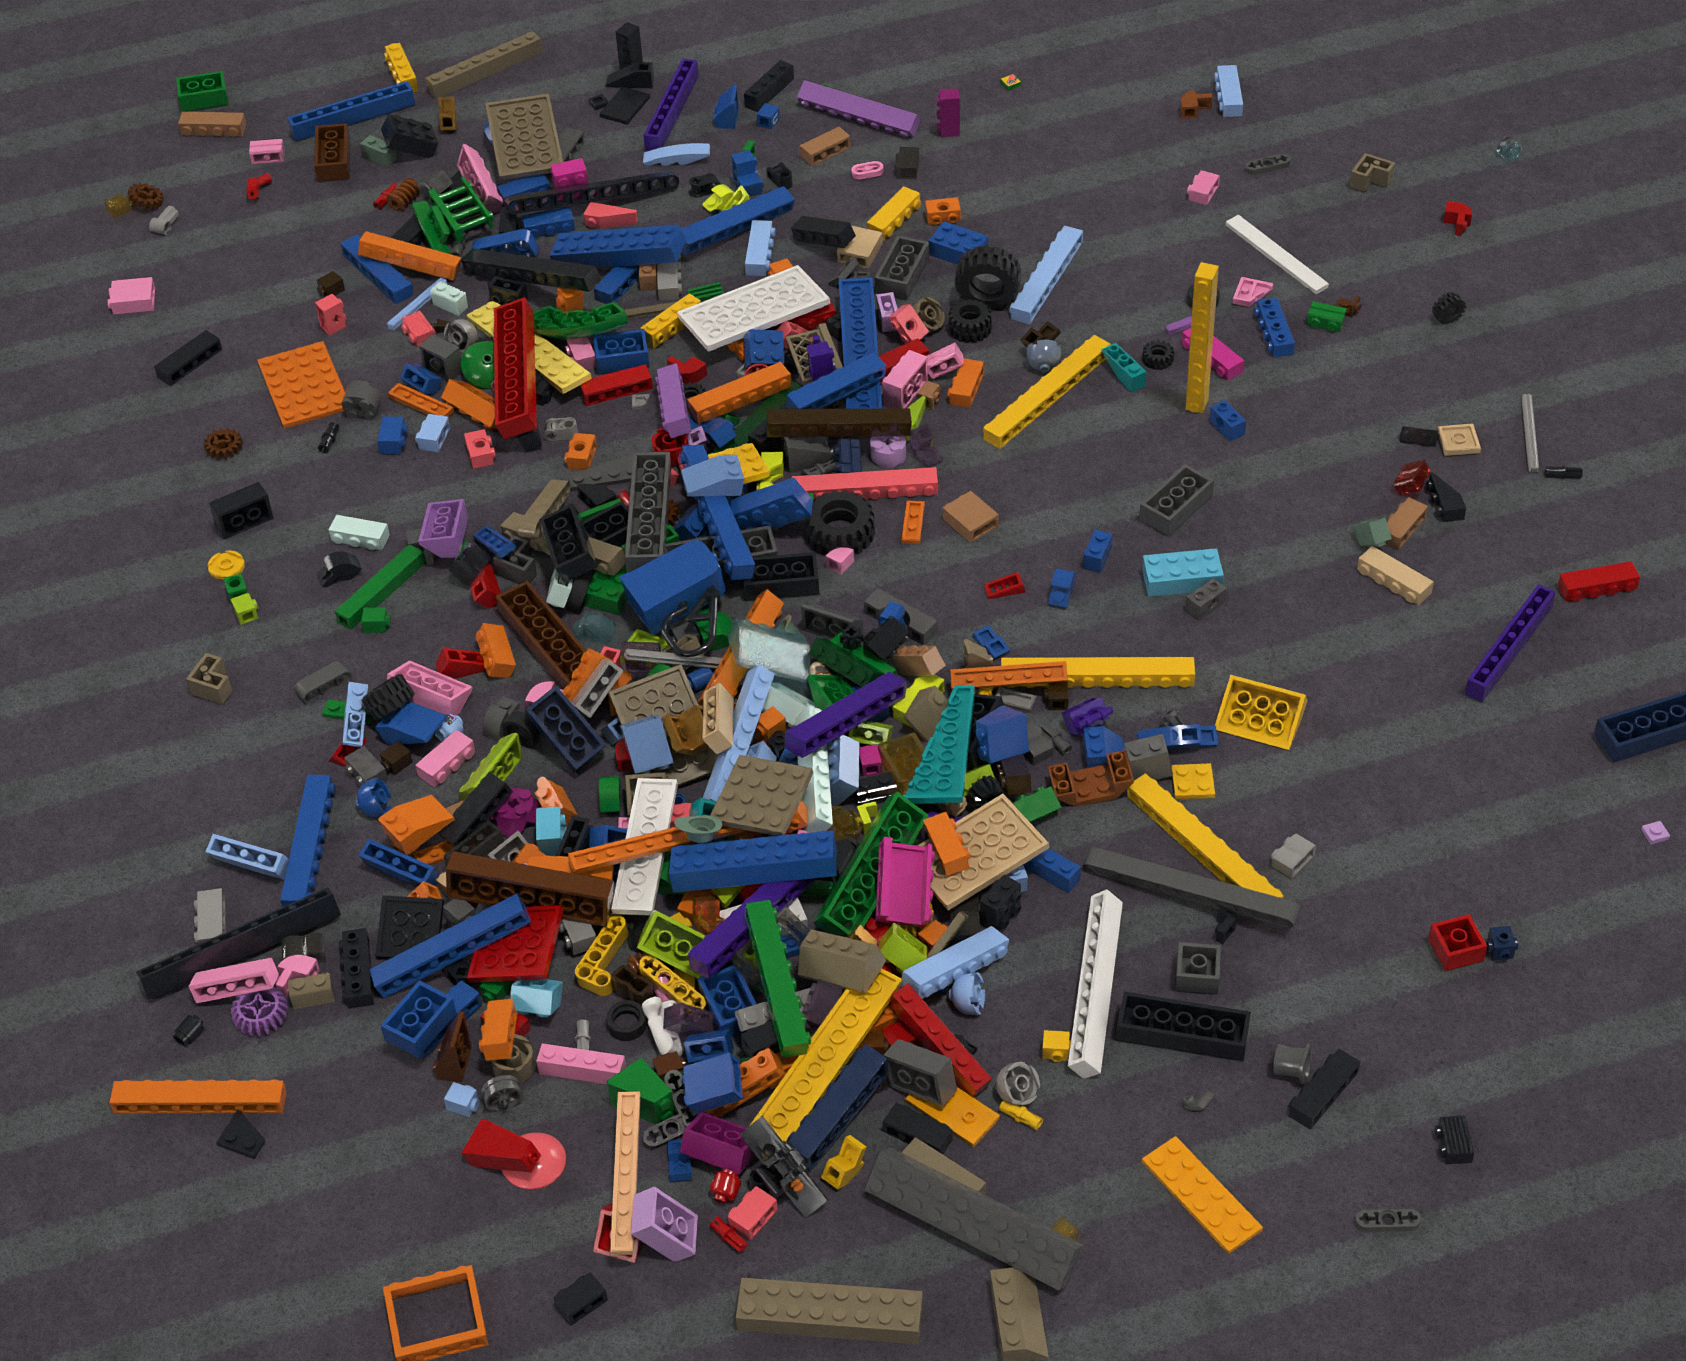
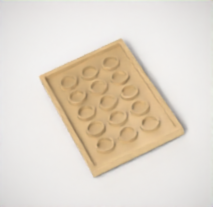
M1001 794L955 822L957 827L955 832H960L964 842L962 846L963 848L967 847L971 859H968L970 868L946 876L932 846L935 856L933 863H931L934 877L930 883V890H933V894L947 910H950L996 880H999L1004 874L1007 875L1049 849V843L1004 794ZM927 839L917 846L925 847L927 844H931V842Z

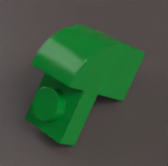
M619 776L599 777L600 812L621 810V780H619Z

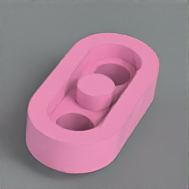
M873 161L854 165L851 169L852 177L861 180L880 176L884 172L883 164Z

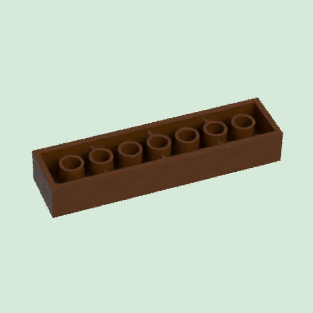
M528 580L495 596L500 615L562 690H564L572 680V673L580 665L583 653L587 650Z
M454 851L446 867V893L448 898L493 906L518 894L526 907L561 905L564 909L562 919L607 927L612 913L614 881Z

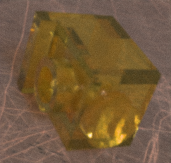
M122 194L114 196L109 200L107 198L104 199L107 211L115 219L132 210V201H128V197Z

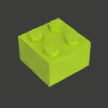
M896 923L891 925L879 941L878 948L886 959V963H893L901 974L904 970L927 958V946Z

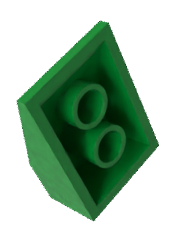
M808 674V682L815 708L824 710L854 692L843 675Z

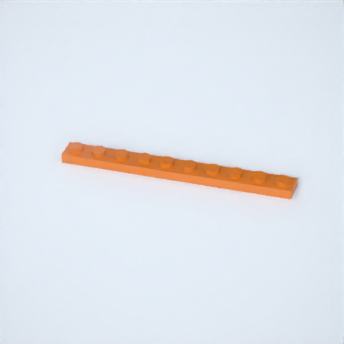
M722 826L716 832L714 839L749 830ZM673 827L568 853V859L574 874L670 851L672 847L698 843L691 842L687 838L686 832Z

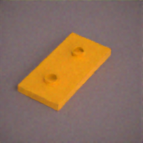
M958 1087L957 1091L944 1106L911 1094L905 1098L907 1104L922 1114L928 1115L938 1123L948 1125L953 1129V1135L973 1148L1000 1119L998 1113Z

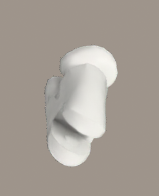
M652 997L642 1003V1010L649 1020L648 1025L661 1055L677 1051L679 1057H681L682 1046L676 1019L669 1017L677 1009L676 1002L668 1000L662 1003L661 998Z

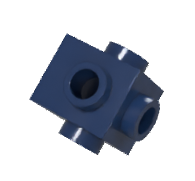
M1511 926L1492 927L1489 929L1486 945L1487 952H1491L1492 959H1513L1515 950H1518V940L1513 936Z

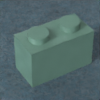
M369 135L360 143L362 156L367 160L389 167L398 159L397 151L387 148L385 141Z
M1385 517L1369 519L1353 525L1360 546L1367 545V548L1371 546L1380 547L1386 544L1385 541L1392 539Z

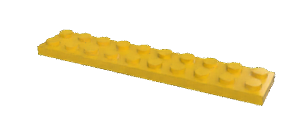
M881 968L866 993L846 989L811 1038V1045H808L807 1054L798 1056L751 1124L763 1116L781 1140L785 1142L793 1131L797 1132L801 1127L800 1122L802 1119L812 1113L816 1101L824 1097L828 1086L836 1080L843 1067L889 1004L892 994L898 991L903 983L902 979Z

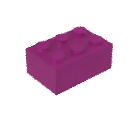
M701 1112L684 1129L680 1153L690 1158L699 1159L711 1166H718L740 1174L756 1157L740 1135V1133L747 1129L746 1127Z

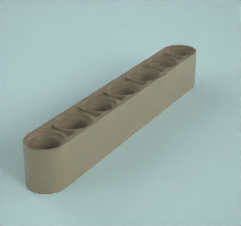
M549 481L520 520L517 531L519 538H539L543 532L539 519L560 509L569 496L567 493H570L569 481Z

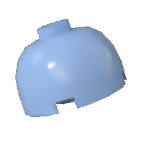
M978 972L961 975L954 981L952 989L949 990L950 1001H953L955 1008L959 1012L966 1015H980L979 1005L982 1008L984 1007L985 989L981 990L980 983L984 982L981 974ZM971 1002H977V1006L975 1007Z

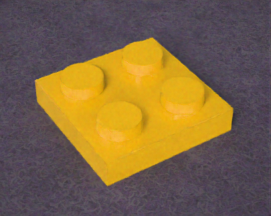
M1211 763L1171 765L1175 799L1215 798Z

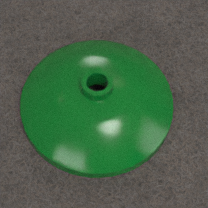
M481 341L472 344L465 350L461 359L463 376L471 385L477 388L491 389V383L495 380L494 342Z

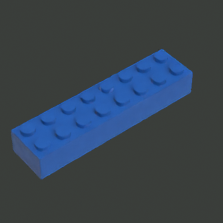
M680 225L559 233L549 256L551 260L596 266V268L677 263L686 239Z
M834 830L681 845L671 849L669 876L673 892L836 876L837 845Z

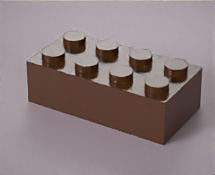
M347 123L315 126L314 168L317 182L350 179V134Z

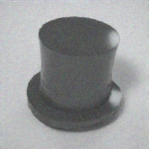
M1307 1043L1305 1048L1278 1044L1274 1057V1075L1299 1078L1301 1084L1308 1082L1311 1044Z

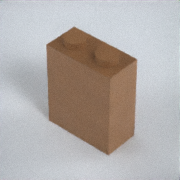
M972 491L961 495L956 500L942 507L943 520L970 543L999 526V514Z

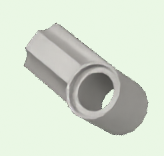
M173 206L165 208L158 218L154 217L151 219L149 224L150 231L167 235L166 233L171 230V224L179 216L178 210Z

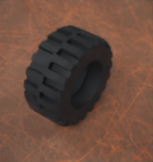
M976 246L974 250L971 248L966 251L957 263L955 275V289L959 297L965 301L967 299L982 301L991 310L1001 309L1006 304L1009 305L1019 292L1021 268L1018 260H1015L1016 257L1009 254L1006 249H999L998 246ZM979 274H992L1000 280L986 282L978 279L976 276Z
M844 490L842 492L832 491L829 494L826 492L822 494V497L818 496L813 500L812 516L805 518L807 542L814 550L817 549V552L821 555L824 553L827 555L830 551L837 548H850L854 550V553H861L863 551L862 548L867 549L874 539L875 521L874 510L871 504L864 497L858 496L857 493H848V491ZM837 520H844L852 523L845 527H832L827 525L828 523Z

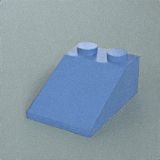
M719 455L681 470L687 496H741L744 476L737 455Z

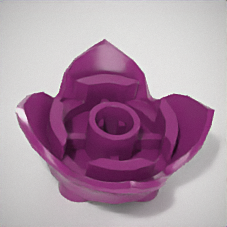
M510 788L513 793L490 818L491 821H497L499 831L506 838H509L517 831L522 833L528 822L536 824V808H542V806L527 789Z

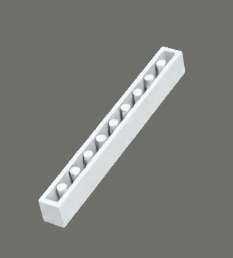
M1109 890L1092 895L1090 901L1068 1067L1082 1078H1089L1100 1074L1123 904Z

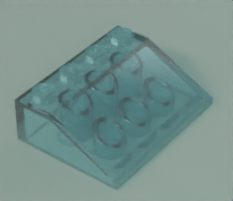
M735 619L728 636V641L738 666L752 669L760 665L777 676L809 683V644L803 634L789 633L782 628H770L766 624H755L747 619Z

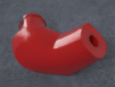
M269 173L258 178L251 177L247 180L246 192L249 199L259 198L260 187L272 182Z

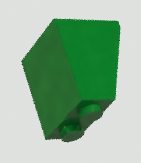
M642 1058L606 1081L610 1104L617 1108L618 1092L640 1091L641 1119L656 1125L673 1117L675 1114L672 1091Z

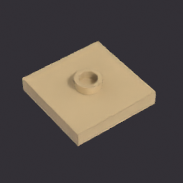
M1473 424L1437 427L1444 456L1481 452Z

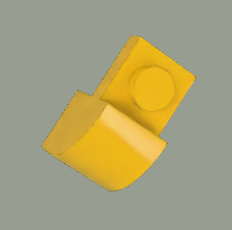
M851 1135L845 1137L839 1154L828 1159L821 1178L837 1190L846 1186L862 1169L865 1163L862 1161L867 1146Z

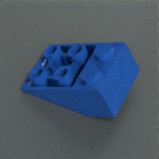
M408 701L397 710L385 716L375 729L387 745H393L397 741L401 744L426 743L432 738L433 733L442 726L447 716Z

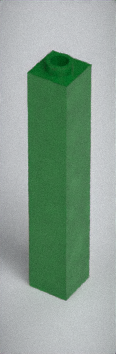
M409 544L335 610L337 622L350 630L362 621L363 608L378 607L426 563L424 552L420 548Z

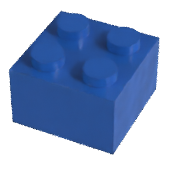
M749 329L744 335L745 369L754 364L771 366L782 362L784 365L783 331Z

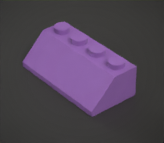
M464 499L428 503L418 541L419 545L441 558H454L460 555L468 521Z

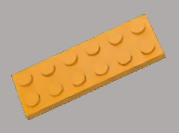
M1176 1136L1142 1158V1163L1228 1254L1263 1231L1260 1223Z

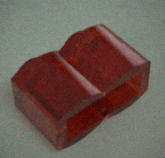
M1425 459L1406 463L1402 466L1400 475L1394 481V488L1400 496L1418 492L1423 488L1424 480L1430 474V467Z

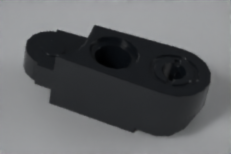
M501 207L500 234L519 230L517 214H511L505 207Z

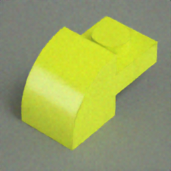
M717 185L711 189L713 194L702 206L709 212L714 209L721 210L735 192L727 185Z

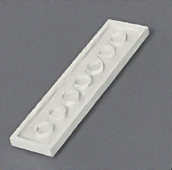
M637 779L626 839L670 828L678 787L677 779ZM665 852L620 863L611 908L612 914H651L655 907Z

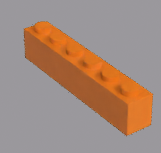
M367 231L359 240L358 255L452 281L455 280L460 271L461 257Z
M782 362L776 363L687 399L688 412L699 425L792 387L791 373Z

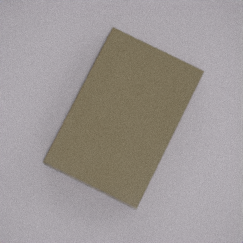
M963 911L957 914L928 953L926 959L946 949L969 918V915Z

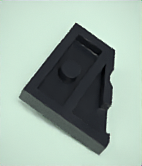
M237 1110L216 1144L221 1148L255 1159L264 1146L265 1139L242 1112Z

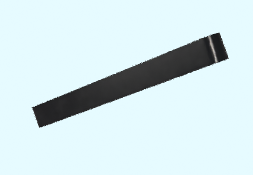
M670 171L525 193L508 196L504 200V207L511 214H522L671 190L678 187L679 178ZM670 177H673L672 181L670 183H667L668 179ZM657 179V183L652 186V182ZM639 182H642V185L639 188H636L637 184ZM626 184V188L621 191V187ZM611 187L610 191L605 193L606 188ZM595 189V193L590 196V191ZM579 192V196L574 198V194ZM563 194V199L558 201V197ZM548 197L547 202L542 203L543 198ZM532 199V203L526 206V202ZM516 202L515 207L510 208L511 203Z

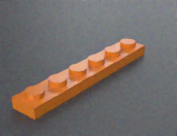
M1066 661L950 669L952 690L955 685H974L975 688L1068 682Z

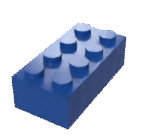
M795 478L731 499V510L738 526L742 530L771 526L772 530L812 516L813 499Z

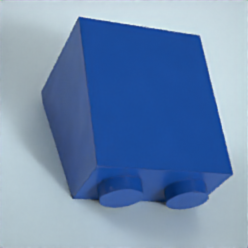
M1003 705L976 721L977 753L979 759L993 763L1029 752L1026 714Z

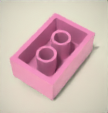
M909 350L905 356L901 357L899 363L892 368L889 375L884 377L882 381V399L885 407L906 408L911 403L921 387L928 381L927 356Z

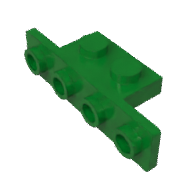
M427 201L413 203L412 208L430 248L451 254L446 244V240L450 235V229L446 225L443 213L439 210L438 205L432 206L430 209Z

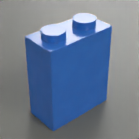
M726 1053L683 1066L684 1075L682 1080L686 1092L684 1102L695 1113L743 1100L740 1061L733 1054Z

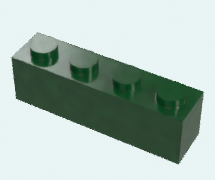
M816 637L808 655L861 687L885 674L828 639Z

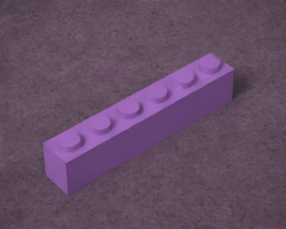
M677 363L657 369L658 376L655 379L658 385L659 405L665 433L669 432L671 438L690 433L691 427L683 380Z

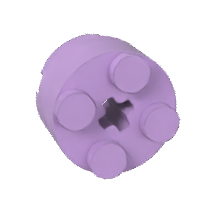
M872 436L870 439L872 461L882 468H894L896 465L902 464L906 459L905 436Z

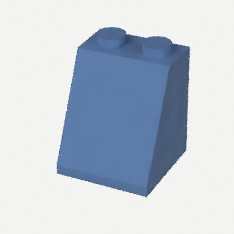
M658 714L620 725L635 774L651 773L650 769L658 767L659 770L669 768L670 764L674 763L661 717Z

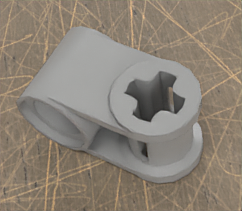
M572 417L550 418L545 422L544 438L547 441L572 440L574 433H578L576 420Z

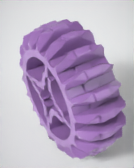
M275 986L272 989L237 995V1001H233L232 1021L238 1031L241 1030L244 1035L249 1033L253 1037L257 1033L261 1037L262 1032H265L269 1036L270 1029L277 1032L276 1025L283 1026V1020H287V1000L283 993L278 991Z

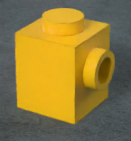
M1044 1030L1043 1059H1051L1054 1062L1068 1060L1071 1040H1069L1070 1032Z

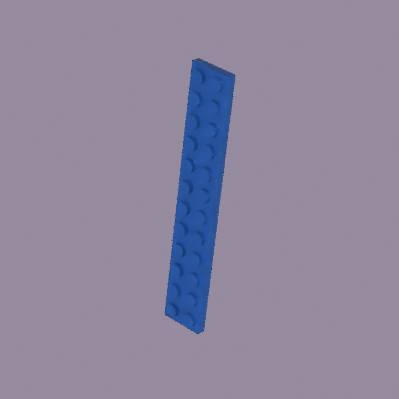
M873 277L839 279L844 366H846L850 362H854L864 355L873 352L878 356ZM880 380L846 396V409H882Z

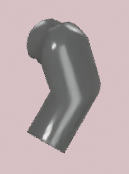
M1209 1090L1200 1099H1194L1193 1096L1188 1095L1183 1099L1184 1107L1189 1111H1203L1215 1096Z

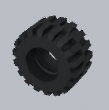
M971 299L961 300L960 303L957 302L950 308L949 331L955 340L959 338V342L965 340L966 343H969V341L977 343V340L981 342L983 337L987 338L988 334L991 333L992 311L984 302Z
M398 674L372 689L361 701L372 718L379 720L413 698L415 693L404 676Z

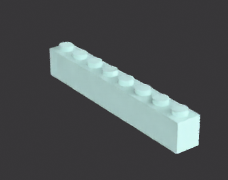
M808 705L795 718L796 726L822 710ZM826 744L804 758L798 756V765L810 767L814 772L801 799L808 808V826L803 827L802 830L808 833L827 831L833 825Z

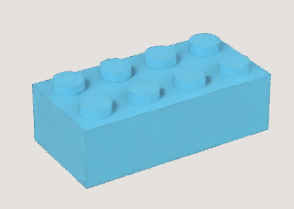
M1217 548L1143 555L1142 571L1148 597L1191 593L1213 578L1223 585L1224 574Z

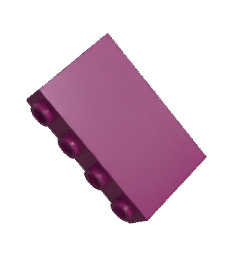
M884 837L879 843L875 922L896 923L898 925L924 928L931 921L932 909H929L933 898V890H930V883L934 877L931 863H933L935 856L934 851H932V844L921 847L892 843V838Z

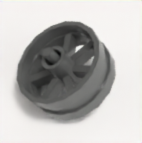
M511 1075L494 1077L487 1081L481 1090L486 1108L495 1112L503 1110L502 1105L504 1107L509 1105V1108L517 1106L523 1097L518 1079Z

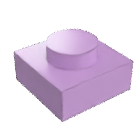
M1661 821L1643 825L1641 828L1650 844L1666 841L1670 838Z

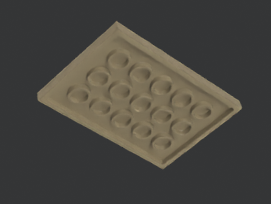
M549 93L485 103L500 181L551 173L550 165L563 162Z
M681 664L609 691V696L621 725L657 714L660 717L666 714L678 716L694 705H698ZM665 731L674 763H671L670 767L659 770L658 767L650 769L651 773L649 774L665 773L666 779H677L678 787L711 775L718 754L711 748L696 756L678 753L672 748L670 736Z

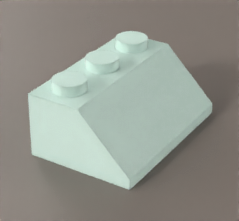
M772 682L762 712L774 706L786 717L788 726L793 728L796 726L795 718L808 705L813 707L815 705L812 700L786 686Z

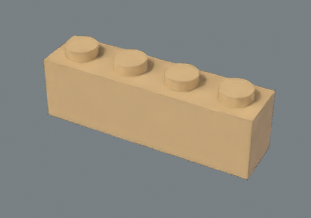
M1371 546L1359 557L1357 570L1362 575L1371 577L1376 583L1382 584L1393 593H1398L1405 597L1408 602L1419 606L1432 594L1434 581L1374 546Z
M720 682L704 691L702 739L716 754L728 750L733 745L734 697Z

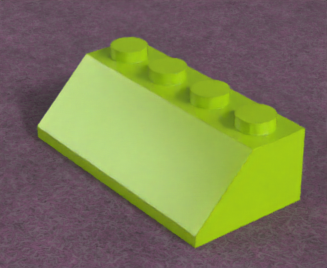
M517 733L501 738L491 748L488 756L481 761L477 770L470 775L466 784L460 788V801H465L468 795L489 772L502 781L507 779L523 758Z
M652 910L642 930L637 948L697 979L703 977V975L690 968L688 953L706 935L656 910Z

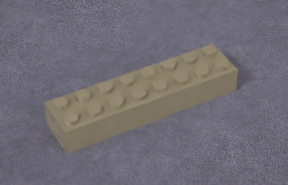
M741 1278L736 1312L737 1331L919 1344L923 1291Z

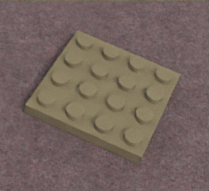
M739 755L710 816L721 820L722 826L775 836L785 835L814 772L810 767Z

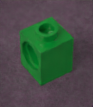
M242 573L224 578L230 602L232 598L247 593Z

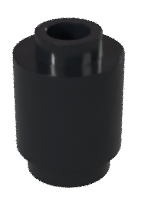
M188 1015L175 1029L174 1040L184 1047L188 1043L191 1044L203 1031V1021L196 1015Z

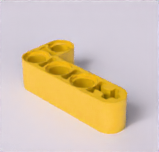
M614 915L610 917L607 927L604 926L575 969L579 986L600 996H608L614 990L611 975L605 969L628 936V928L623 916Z

